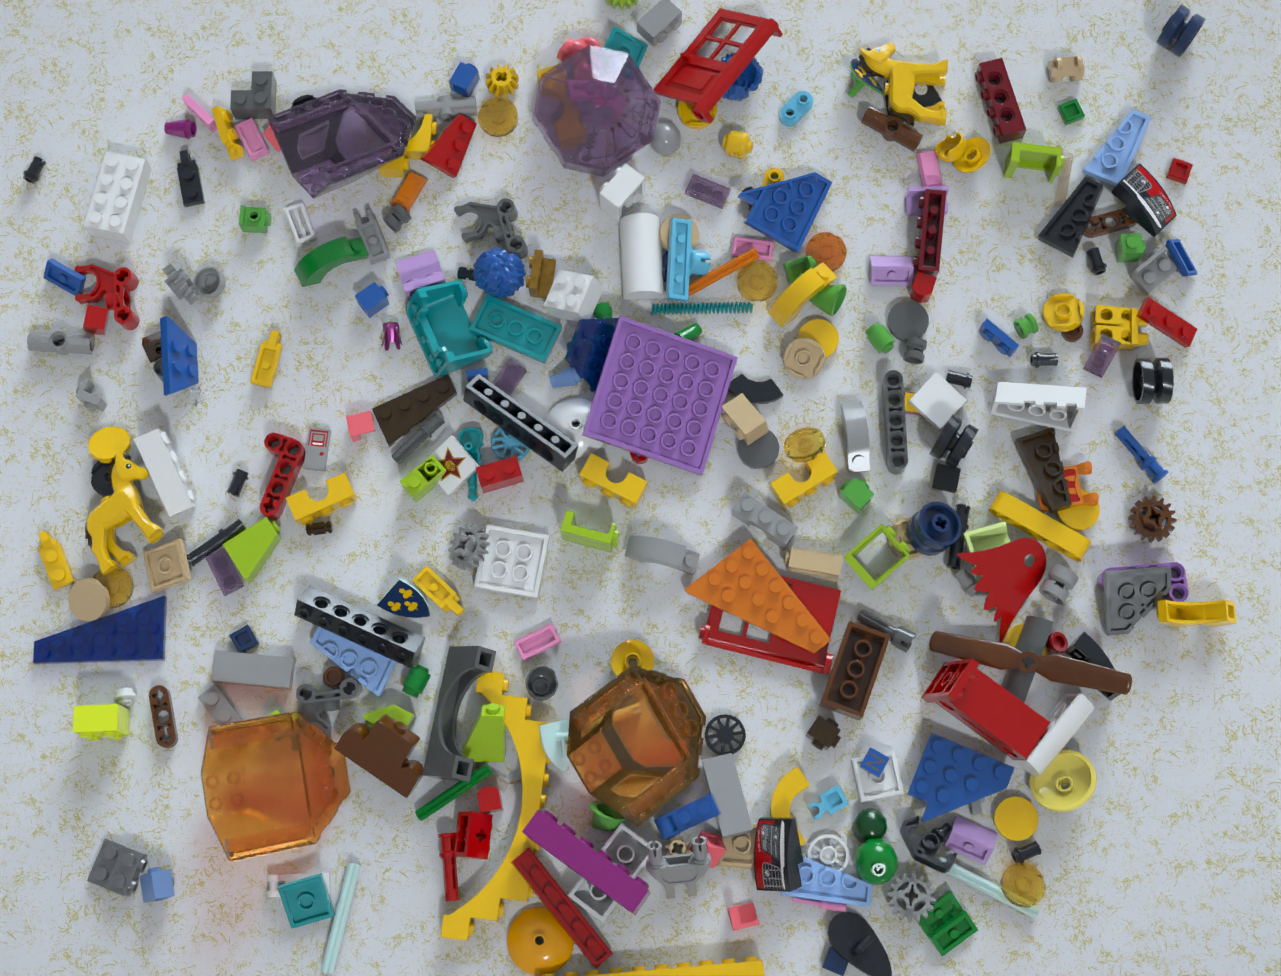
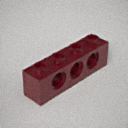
M1003 58L979 63L975 72V80L977 84L980 83L981 98L983 102L986 101L987 116L989 119H992L994 136L998 137L1000 144L1023 138L1027 129ZM990 81H993V82H995L997 85H992V84H990L989 82H990ZM995 99H999L1003 103H998L995 101ZM1001 117H1006L1009 121H1004Z

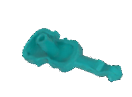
M476 427L464 428L458 434L459 443L478 465L482 466V455L479 451L484 446V434ZM477 471L468 478V488L470 491L468 499L471 501H475L478 498L476 494Z

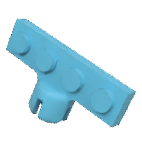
M674 217L670 219L666 286L667 300L688 301L690 274L703 276L710 269L711 263L706 262V260H711L710 254L707 251L694 250L691 247L692 220Z

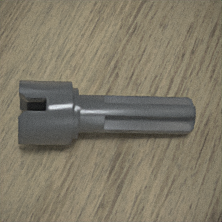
M862 609L857 616V620L868 627L891 635V645L905 653L911 647L912 640L916 638L917 634L903 626L896 628L865 609Z

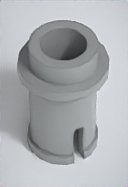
M965 568L954 576L964 588L966 595L968 594L972 597L979 592L974 590L977 583H975Z

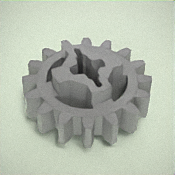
M169 264L162 269L168 277L165 283L179 300L185 298L192 305L199 299L193 292L197 287L181 268L177 271Z
M465 524V529L459 527V533H454L455 539L449 542L452 544V547L448 549L452 553L449 559L453 560V565L462 570L468 569L471 571L473 566L479 567L480 560L485 561L483 555L489 553L486 547L490 545L486 541L489 535L485 534V529L475 524Z
M904 873L903 880L896 877L897 885L890 884V889L893 892L887 893V897L893 899L888 902L889 907L894 906L892 910L893 915L899 912V920L907 917L908 923H911L912 918H915L919 923L920 916L927 919V911H934V907L930 904L936 903V898L931 897L935 894V889H929L931 882L924 883V876L922 875L917 879L915 873H912L911 878H908L907 874ZM909 884L907 888L900 890L903 886ZM917 885L923 888L925 893H921L917 889ZM913 889L915 898L912 902V906H910L908 897H910V894L912 893ZM897 901L905 905L906 911L899 906ZM920 905L924 906L922 909L915 912V909L917 907H919Z

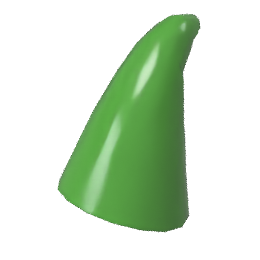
M828 285L809 301L833 317L845 299L846 285Z

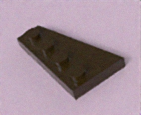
M447 374L372 408L389 448L395 444L396 440L409 433L414 426L427 419V416L432 412L437 411L454 398L457 392Z
M1048 428L1017 438L1014 442L1050 514L1068 509L1072 505L1067 481L1063 474V463L1060 461L1058 442L1056 443L1055 428Z

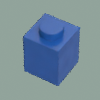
M460 62L449 80L451 91L464 97H470L480 80L479 71L470 63Z
M375 282L355 295L357 303L369 318L389 305L387 299L389 296L388 292L383 286L379 287Z

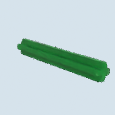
M484 764L472 772L470 782L459 781L415 811L417 818L420 821L426 819L490 776L492 770L489 765Z

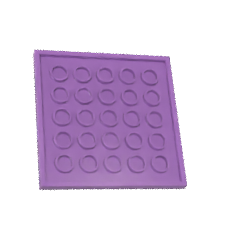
M619 316L582 436L702 476L722 412L721 406L724 405L738 357Z

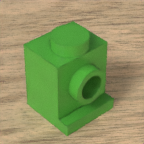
M241 205L239 217L241 230L243 232L267 233L268 226H271L272 222L271 214L268 213L267 209Z

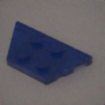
M618 318L579 320L565 356L567 362L575 368L578 376L587 382L590 386L589 390L593 393L596 391Z

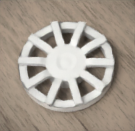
M824 834L811 842L807 858H820L818 863H824L826 866L830 865L833 869H835L833 863L836 862L842 866L838 870L842 872L849 861V850L841 838L831 834ZM824 838H830L828 846L825 845ZM833 839L839 842L835 848L832 847ZM819 840L823 847L822 849L815 846V843ZM842 846L845 853H837L836 850ZM813 848L820 853L818 855H811V850ZM845 856L844 863L837 860V857Z

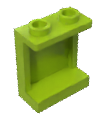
M1012 142L1005 159L1004 177L1012 178L1016 168L1049 172L1048 182L1053 183L1055 177L1060 174V168L1064 166L1065 156L1062 155V148Z
M566 510L560 530L562 540L612 553L613 547L617 548L620 536L616 523L611 524L608 534L575 526V512Z

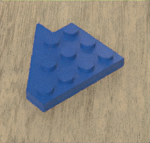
M814 172L741 192L738 198L752 205L744 224L791 251L798 253L832 182Z
M931 733L907 795L927 803L921 819L922 822H926L1005 790L1015 767Z

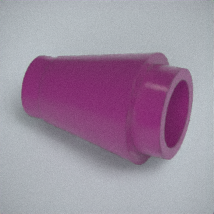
M184 119L166 122L164 131L167 135L190 139L195 137L197 127L194 121Z

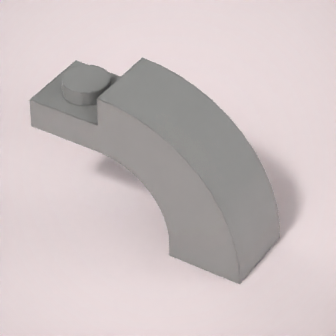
M862 401L841 403V420L846 439L848 472L869 471L870 443Z
M630 536L625 552L626 557L641 563L661 564L690 575L696 572L700 554L686 549L687 547L684 545L647 536Z

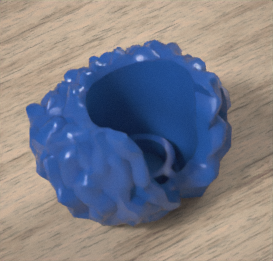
M735 53L726 54V57H722L721 61L727 63ZM755 57L722 96L723 99L741 102L744 98L749 97V91H756L759 84L762 82L763 68Z
M491 248L487 252H483L473 265L475 286L493 297L496 296V298L511 297L515 294V291L524 286L525 265L517 254L512 253L508 255L504 249Z

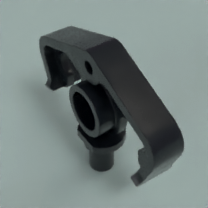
M919 816L905 820L900 827V834L912 858L941 873L949 872L954 864L957 853H949L946 856L947 861L945 863L939 861L936 853L940 849V843L945 841L946 834L952 829L950 824L944 823L940 828H933L931 832L917 837L909 832V828L918 827Z

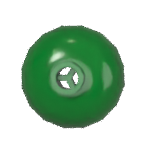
M880 838L868 839L856 848L853 855V865L857 875L864 882L871 885H882L889 882L895 876L898 869V857L894 848L887 841Z

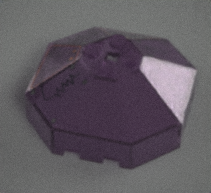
M588 45L541 74L532 121L543 134V138L551 150L559 158L563 168L604 177L619 165L621 166L631 160L635 152L653 142L661 101L630 54ZM598 96H601L602 100L605 101V104H601L600 107L596 106V102H593Z

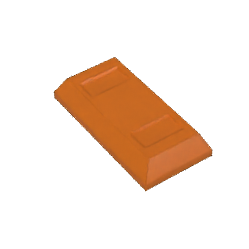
M409 171L390 205L395 207L399 204L409 212L428 179Z

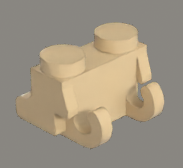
M1081 56L1057 57L1047 62L1051 83L1063 82V78L1071 77V81L1083 80L1084 65Z

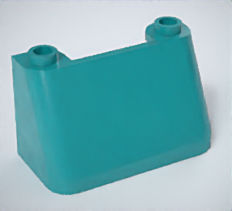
M461 280L416 289L406 306L409 322L435 377L445 376L485 359L493 352L489 340L485 337L478 338L477 335L469 331L471 322L463 306L468 297V292Z

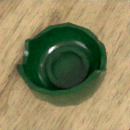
M873 808L862 810L852 823L853 834L861 843H865L868 839H882L888 828L884 815Z

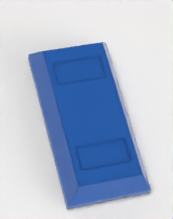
M1180 239L1167 240L1165 246L1181 276L1197 275L1198 272Z

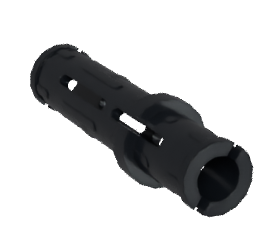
M957 504L956 506L962 530L958 540L950 546L946 565L947 568L951 567V569L956 570L960 569L961 558L957 553L963 552L964 533L969 529L967 523L970 506L966 507L964 504Z
M237 519L224 530L220 529L217 535L187 554V560H191L189 562L194 567L201 560L222 547V544L246 530V527L242 525L243 523L240 519Z

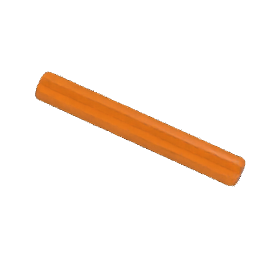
M752 248L689 283L688 296L697 293L758 259L759 254L757 250Z

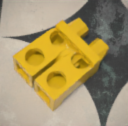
M1096 305L1091 311V349L1115 348L1132 351L1135 347L1146 346L1148 344V333H1139L1138 327L1146 328L1148 324L1136 317L1138 308L1129 309Z

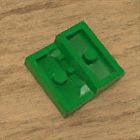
M949 890L938 897L936 903L930 904L934 907V911H927V919L920 916V922L918 923L941 956L947 954L978 931L967 912L962 909L953 893Z

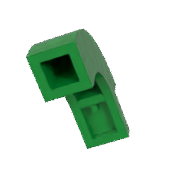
M346 236L326 242L310 251L298 262L294 271L302 287L319 284L324 276L333 268L344 263L366 259L369 253L361 237L347 240Z

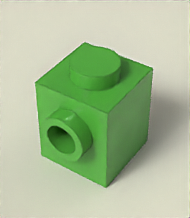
M1141 233L1120 234L1115 242L1117 263L1138 262L1146 249Z
M855 477L851 482L847 480L840 487L842 492L839 498L859 514L872 500L874 493L869 490L870 487L864 480H858Z

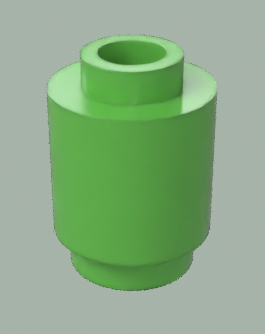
M878 322L865 331L868 341L879 354L882 352L886 354L894 348V338Z

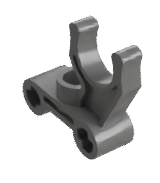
M502 199L497 203V206L468 202L454 208L458 217L465 213H474L480 219L479 225L474 231L462 233L461 237L465 243L482 239L487 234L488 229L492 228L497 243L505 241L510 254L515 253L520 259L527 256L528 247L521 236H515L511 223L518 217V211L512 200ZM520 245V249L515 250V247Z
M345 679L341 682L339 690L318 692V689L311 684L300 685L296 690V697L301 702V705L290 730L292 749L299 750L301 748L299 734L309 724L319 726L324 733L323 744L331 746L333 744L331 725L321 717V713L341 710L340 700L357 698L362 692L360 682L355 679ZM352 682L355 684L356 690H353L352 694L349 695L346 692V687H349V683ZM306 688L308 691H312V696L308 700L307 697H303V691Z

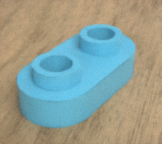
M806 91L796 93L781 108L779 114L780 122L788 127L796 125L811 110L813 105L812 95ZM804 98L807 101L801 102L800 99ZM787 112H792L793 115H792V116H788L786 113H787Z

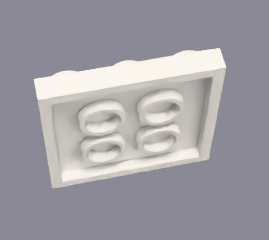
M486 525L485 534L489 535L486 541L490 543L486 550L489 553L483 555L484 562L479 561L474 588L538 599L550 536Z

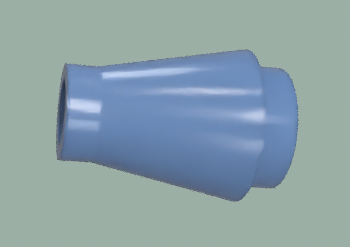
M571 365L549 377L553 389L578 385L577 383L582 381L578 367H572Z

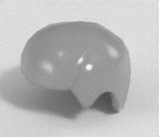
M667 122L657 124L651 131V147L657 154L666 156L675 153L680 147L681 135L679 129L674 124Z
M214 267L201 269L197 272L194 279V285L197 287L195 291L206 298L217 297L225 288L226 281L224 275Z

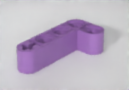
M1178 562L1113 567L1104 570L1115 571L1169 566L1176 572L1177 578L1171 577V590L1166 595H1163L1164 600L1184 602L1189 596L1186 572L1182 564ZM1104 571L1097 578V585L1102 590H1104ZM1172 590L1179 592L1180 599L1173 597Z

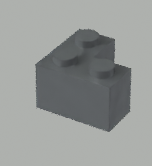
M252 71L251 90H231L230 110L235 120L249 119L251 117L253 119H271L276 116L277 82L272 71Z

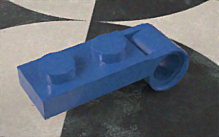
M710 793L655 819L654 822L662 840L665 841L720 815L721 812L713 794Z

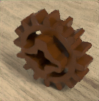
M1145 496L1142 502L1138 500L1135 503L1136 507L1130 509V512L1133 514L1128 519L1132 520L1133 523L1129 527H1135L1134 535L1141 534L1140 540L1148 537L1149 543H1152L1155 538L1160 542L1163 537L1167 538L1170 535L1169 531L1172 532L1175 529L1171 524L1177 521V519L1172 518V515L1176 512L1175 510L1170 511L1168 509L1171 506L1170 503L1163 504L1164 498L1156 501V496H1152L1150 500ZM1143 508V511H1142L1143 516H1142L1141 518H1139V513H1140L1141 509ZM1166 520L1165 526H1164V528H1163V530H1162L1161 528H1162L1163 526H1162L1161 523H1162V521Z

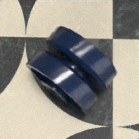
M1183 4L1171 15L1156 41L1158 45L1166 48L1175 39L1176 41L1172 46L1171 53L1179 58L1187 50L1206 20L1199 14H1195L1186 23L1190 15V9Z
M930 502L923 506L910 518L906 527L907 538L912 547L919 553L927 556H936L945 551L958 540L962 530L961 520L957 512L948 504L942 502Z

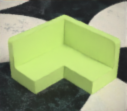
M1006 522L965 532L964 541L967 552L983 551L1009 543L1010 539L1007 533ZM975 575L977 581H979L983 575Z

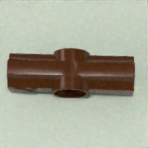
M871 106L867 109L861 120L862 124L882 134L886 141H895L913 152L917 149L923 138L922 134L902 124L898 117H889ZM888 127H893L896 131H890Z

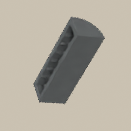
M1026 616L1015 648L1021 652L1031 651L1041 656L1053 621L1036 616ZM1032 656L1023 659L1026 668L1035 664V661L1031 659ZM1020 668L1007 669L1001 686L1025 703L1035 672L1025 673Z

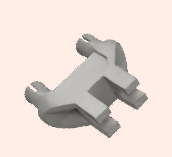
M698 836L692 839L693 853L662 856V845L659 841H655V848H653V841L647 844L649 858L646 860V869L654 879L665 886L666 899L675 898L674 885L687 884L688 897L697 896L696 882L707 872L711 864V855L707 852V840L705 837L700 836V844H698Z

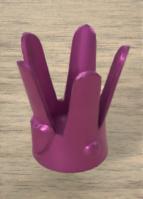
M389 319V322L382 325L384 334L381 347L385 339L386 351L389 350L390 343H393V341L396 348L400 350V344H403L399 335V324L391 322V319Z

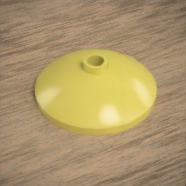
M1061 750L1040 777L1030 775V790L1035 800L1042 807L1055 812L1072 811L1084 805L1093 795L1097 784L1096 771L1090 760L1083 754L1072 750ZM1065 786H1070L1066 790L1063 789Z

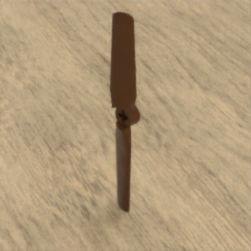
M935 631L929 642V649L936 653L962 660L973 658L981 665L999 670L1020 668L1025 673L1037 672L1052 682L1127 695L1132 686V676L1129 673L1057 654L1038 656L1031 651L1021 652L1007 643ZM1032 656L1031 659L1035 661V664L1026 668L1023 659Z

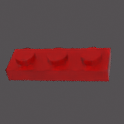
M1150 297L1143 300L1136 316L1185 348L1190 347L1197 332L1196 327Z

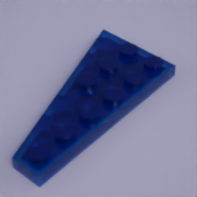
M164 595L34 641L33 663L165 661L167 597Z

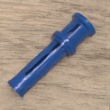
M1126 426L1121 427L1114 434L1138 460L1140 469L1142 471L1145 470L1153 479V484H1156L1169 473L1159 465L1155 456H1150L1127 430Z

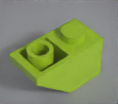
M432 454L400 480V483L415 503H417L433 490L445 474L446 469Z
M396 705L366 713L362 717L367 721L366 726L371 729L385 714L396 721L404 723L407 729H410L416 718L414 714Z

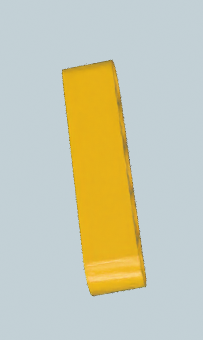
M999 491L988 509L994 516L1074 561L1081 562L1091 545V541L1085 536L1006 492Z

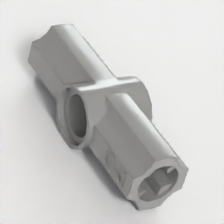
M443 95L438 97L437 100L415 102L417 120H423L424 114H432L433 119L449 122L459 114L463 116L477 115L476 97L454 98L450 95Z
M55 331L53 333L30 332L27 337L29 351L57 352L60 355H67L69 353L92 354L95 346L92 335L65 334L61 331ZM65 340L63 345L57 346L59 341Z

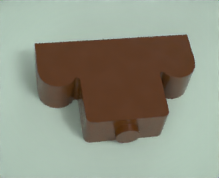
M387 714L383 715L374 724L371 731L362 723L353 724L343 733L334 748L405 798L409 797L423 777V765L419 761L408 760L420 737L407 729L404 723L394 720Z

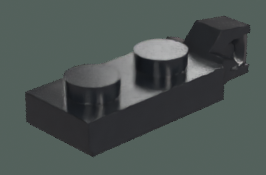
M188 150L179 151L181 163H177V172L183 205L190 207L204 204L205 199L199 167L195 160H191Z

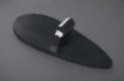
M850 911L841 912L832 918L828 925V940L832 948L843 959L869 976H892L888 955L875 932L864 918Z

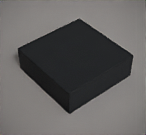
M937 463L932 488L956 493L961 468L954 469Z

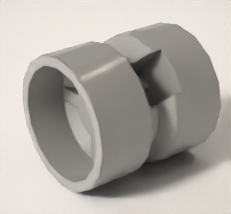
M1055 564L1048 574L1049 579L1044 580L1039 592L1048 600L1063 605L1069 596L1068 590L1074 588L1079 578L1070 569Z

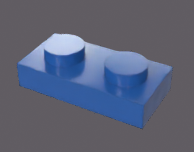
M53 258L47 260L44 279L74 296L83 293L85 276Z
M986 319L979 329L982 338L996 345L997 350L1001 354L1011 357L1016 352L1019 344L990 320Z

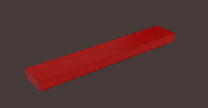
M530 848L524 850L511 861L515 869L594 968H597L613 954Z

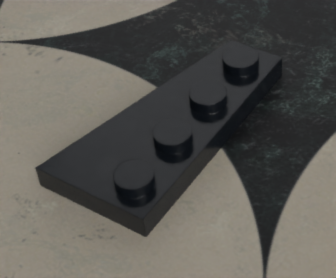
M1085 176L1040 232L1038 240L1073 258L1101 196L1103 184Z

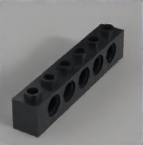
M480 374L465 386L463 398L465 403L563 472L575 459L578 444Z
M309 585L297 599L295 616L409 668L412 667L422 652L425 637Z

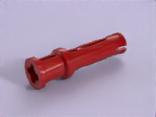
M456 832L438 834L441 844L439 857L443 859L445 902L460 900L456 865L457 857L453 856Z

